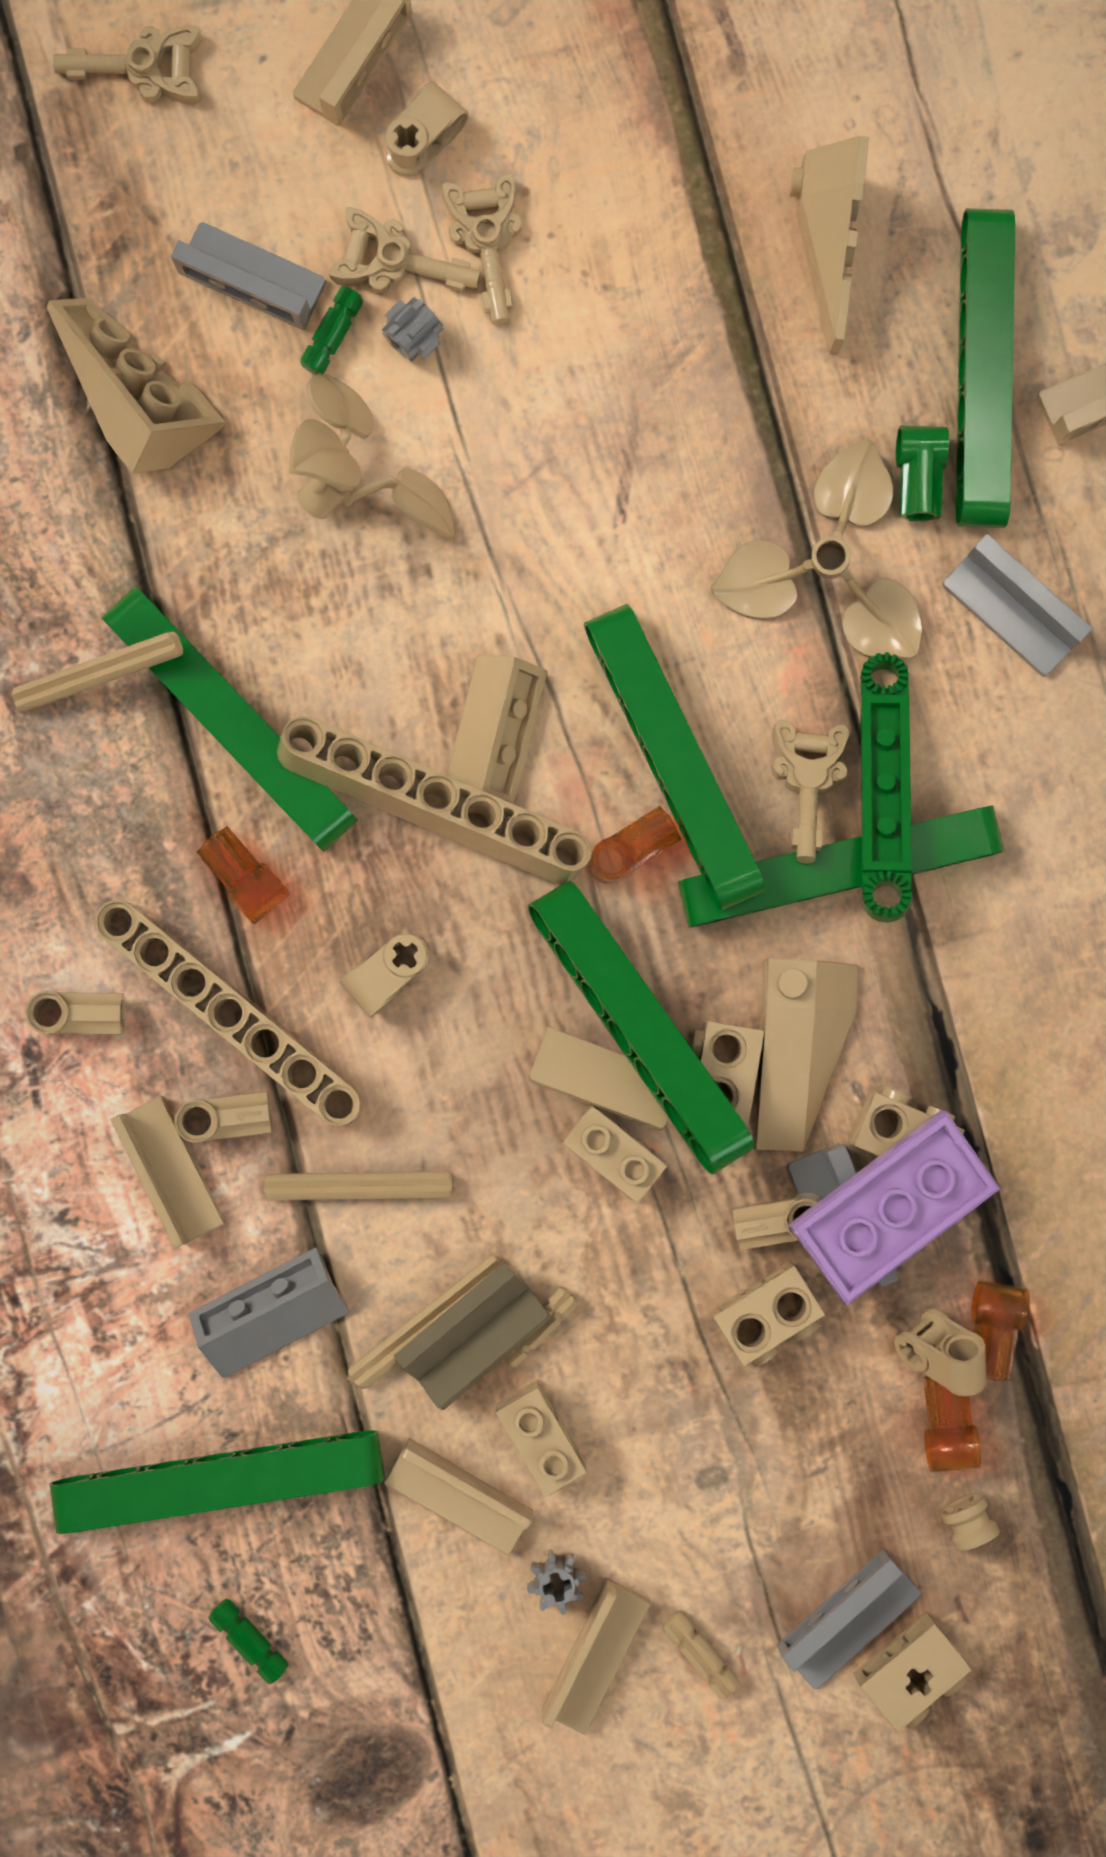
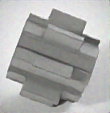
M413 297L407 304L400 299L384 315L388 320L386 321L387 324L381 329L383 336L402 357L410 362L419 354L426 359L440 344L437 339L439 338L438 334L443 330V324L439 321L436 314L420 299L417 300Z
M550 1549L548 1550V1560L544 1564L532 1561L531 1571L536 1577L534 1581L527 1584L528 1593H536V1596L541 1595L539 1603L541 1611L553 1605L558 1606L561 1614H565L566 1603L570 1600L573 1602L575 1600L583 1601V1593L577 1586L587 1579L586 1571L572 1568L574 1564L573 1553L568 1554L564 1559L556 1558L555 1553ZM559 1573L561 1580H564L563 1589L555 1590L554 1585L550 1583V1574Z

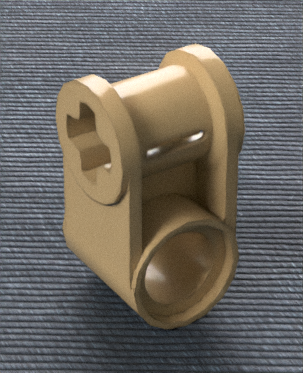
M435 82L425 84L414 96L411 103L386 129V156L389 167L400 176L410 177L419 174L444 146L450 144L459 135L468 120V111Z
M413 934L397 935L376 953L369 955L340 980V984L371 1018L401 993L405 985L423 971L429 961V948L419 936ZM399 944L405 947L414 944L417 947L418 951L414 954L417 964L414 967L409 963L400 966L396 962V959L400 956V952L397 949Z
M929 1308L921 1315V1322L910 1332H902L894 1339L895 1349L905 1364L930 1377L947 1388L951 1393L958 1396H972L981 1392L986 1386V1350L983 1339L978 1334L952 1321L941 1311Z

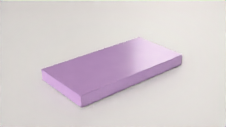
M940 1110L788 1224V1226L841 1301L849 1305L999 1191L1000 1187L949 1114L944 1110Z

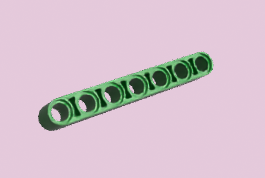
M966 208L962 218L960 238L956 462L957 526L1005 528L1010 516L1015 213L1013 210Z
M136 586L101 617L127 646L166 632H176L178 634L180 643L183 646V654L180 657L149 667V669L323 852L358 821L328 787L283 767L277 755L280 737Z
M625 604L584 622V628L593 651L717 907L722 911L766 891L760 870L631 607Z
M994 806L981 807L911 824V875L1005 852ZM861 836L823 845L820 851H816L815 862L809 864L798 862L796 860L797 852L756 861L764 880L766 891L720 911L713 900L702 875L678 881L688 928L861 887Z
M567 881L528 904V911L534 925L704 1169L714 1175L753 1150L755 1144L750 1131L578 887L573 882Z
M366 1430L78 1475L53 1481L49 1486L56 1533L68 1534L361 1488L383 1482L385 1474L378 1431Z

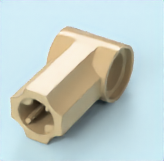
M38 992L26 1004V1021L36 1032L49 1035H123L125 1024L124 994ZM55 1000L59 1003L62 1010L61 1019L55 1025L47 1027L40 1020V1008L45 1002Z
M268 1091L209 1099H195L185 1102L175 1115L174 1124L176 1131L182 1139L192 1143L272 1133ZM195 1107L205 1109L211 1118V1125L208 1131L202 1135L192 1133L186 1126V1116Z
M804 1192L794 1198L733 1208L734 1228L740 1250L798 1241L788 1224L795 1220L794 1212L802 1206L812 1207L823 1198L815 1193Z

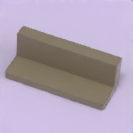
M504 1262L393 1356L404 1371L419 1381L435 1406L440 1410H445L547 1324L551 1316L525 1281Z

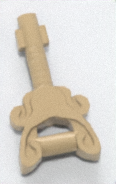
M189 25L168 30L160 35L159 30L155 27H145L140 32V40H133L129 45L126 55H87L85 48H67V54H54V72L56 74H66L68 80H87V74H128L131 84L134 88L139 89L141 97L146 102L154 103L163 94L175 101L196 104L200 100V95L196 84L190 78V53H193L199 47L201 32L199 26ZM172 52L171 77H164L160 70V64L163 61L164 55Z
M509 172L501 176L495 183L494 188L463 192V188L454 183L444 182L442 184L444 202L451 218L455 221L449 228L450 239L456 245L465 244L467 251L471 253L481 254L487 290L482 292L485 313H490L492 324L502 325L510 321L508 310L513 309L510 288H504L498 251L505 249L510 244V236H518L522 230L520 216L517 213H512L516 192L514 174ZM498 207V211L491 215L472 217L467 213V211Z
M352 207L346 208V220L351 231L345 259L342 258L334 263L329 270V277L336 284L359 285L369 282L370 288L375 293L382 294L388 291L390 282H400L405 273L409 271L410 273L445 281V288L460 292H464L465 287L478 289L481 271L471 269L470 262L452 258L451 263L412 254L410 253V242L404 236V229L400 221L390 219L382 226L367 213ZM369 238L377 241L378 254L369 265H363Z
M782 719L778 720L773 728V741L779 757L773 762L771 770L772 775L777 780H786V787L799 795L798 828L793 827L791 849H797L796 860L798 862L809 864L815 862L816 851H820L822 848V830L816 829L818 794H825L830 791L832 784L840 785L847 776L848 769L844 763L840 762L849 737V729L847 726L838 725L829 730L827 735L798 733L792 724ZM795 751L826 755L823 758L809 760L797 755Z

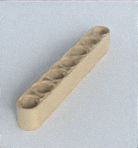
M306 716L295 717L288 721L283 728L277 749L280 763L289 771L552 883L563 884L567 881H573L591 859L592 850L590 843L578 831L314 718ZM294 738L305 739L311 744L313 749L307 752L298 751L290 744V740ZM337 757H347L356 764L357 769L353 771L342 770L337 766L334 759ZM392 776L398 780L401 788L398 790L387 789L382 785L379 777ZM424 795H437L444 802L445 808L435 809L430 807L425 802ZM468 814H481L487 820L488 827H476L469 820ZM520 831L528 835L532 846L525 847L516 843L512 832ZM561 849L569 852L574 858L575 865L570 866L562 863L557 857L556 850Z
M120 900L106 902L100 907L96 914L95 925L97 932L104 940L318 1117L330 1125L343 1126L354 1122L360 1116L364 1101L362 1094L352 1083L140 908ZM126 910L132 919L131 927L124 935L116 936L110 926L111 919L118 911ZM163 940L168 947V957L161 965L153 966L148 961L147 949L154 941ZM199 970L204 975L205 987L200 994L191 997L184 991L183 979L190 971ZM229 1000L237 1001L242 1009L240 1021L232 1027L224 1025L219 1017V1010L222 1004ZM265 1030L273 1031L279 1040V1048L270 1057L260 1055L255 1046L257 1036ZM301 1060H307L312 1063L316 1071L314 1082L306 1088L298 1086L292 1078V1069ZM338 1090L348 1093L353 1101V1109L345 1118L334 1116L328 1107V1100L331 1094Z

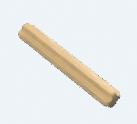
M166 632L15 687L12 690V698L15 701V707L19 711H29L180 657L183 654V646L176 632Z
M448 1171L269 1174L264 1179V1195L267 1200L448 1198L453 1193V1177Z
M491 1255L354 1363L348 1370L352 1381L360 1389H366L398 1363L393 1355L496 1270L503 1262L496 1255Z

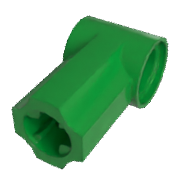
M899 426L895 451L896 467L900 468L899 518L907 519L908 521L925 522L937 520L942 516L943 470L946 468L949 454L948 427Z

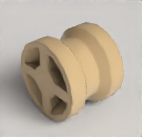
M981 1493L957 1499L940 1511L944 1523L952 1527L954 1532L952 1541L958 1551H966L982 1546L993 1540L1000 1533L996 1521L990 1519L986 1513L988 1503Z

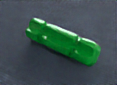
M342 286L333 300L335 303L334 308H328L312 337L313 346L308 345L301 357L302 366L313 374H324L331 362L329 355H335L352 324L350 317H356L363 304L362 296L349 287Z
M225 1599L221 1601L209 1614V1621L219 1632L224 1630L227 1633L226 1640L251 1666L254 1664L258 1666L256 1672L266 1683L272 1684L277 1681L287 1670L288 1662L277 1650L274 1652L270 1650L271 1643L246 1617L243 1619L239 1617L238 1613L240 1610L231 1600Z

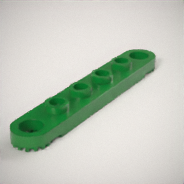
M885 652V654L876 653V656L869 657L868 661L863 664L860 677L862 906L871 918L885 923L894 922L902 918L907 913L912 898L909 673L903 659H899L895 654L893 656L889 655L888 652ZM879 669H888L896 675L897 682L893 683V686L888 685V688H885L883 685L880 687L878 683L875 685L871 675ZM888 886L894 888L899 893L900 901L895 906H890V908L885 906L883 908L882 905H877L872 894L876 889Z

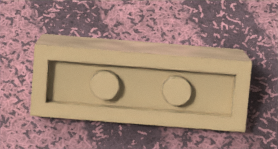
M352 0L294 89V99L339 127L412 15L411 0Z
M1106 364L1044 389L1038 394V401L1058 445L1106 425Z
M477 656L447 776L515 804L547 670L517 657Z
M547 1027L528 1078L531 1083L657 1130L664 1129L668 1116L625 1055Z
M159 1096L126 1114H119L111 1118V1122L175 1249L226 1223L186 1141L176 1131L175 1119L163 1096Z
M410 1438L384 1482L385 1485L508 1556L524 1528L528 1530L533 1521L532 1509Z
M606 1578L542 1707L543 1725L552 1728L555 1721H558L586 1735L650 1606L648 1598Z

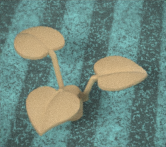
M321 373L314 375L307 383L309 402L325 422L341 429V437L339 438L329 426L314 419L305 420L297 428L291 444L289 472L290 474L312 477L298 491V500L302 507L313 517L325 519L341 502L349 507L362 497L384 488H392L394 502L407 516L437 534L452 540L455 529L451 510L445 496L430 478L416 470L403 468L398 473L397 478L389 476L356 491H351L360 484L361 471L356 460L349 454L346 445L351 438V433L363 439H366L372 433V416L363 399L347 384Z
M865 440L844 449L820 473L814 488L816 509L823 516L839 518L833 536L824 537L814 545L812 559L806 560L800 566L789 570V556L780 545L769 540H755L746 543L731 555L722 572L711 586L712 593L720 602L729 609L752 618L767 619L780 616L787 612L797 600V589L791 578L798 577L814 569L818 575L826 579H834L841 576L858 599V601L853 602L846 608L842 620L843 634L852 648L870 657L876 656V653L885 654V652H888L889 655L893 656L895 654L898 658H912L918 653L922 634L921 619L917 604L909 590L895 580L880 578L870 585L865 594L853 578L852 573L848 570L851 553L847 543L841 539L848 520L857 526L871 525L886 514L892 502L893 484L891 477L873 441Z

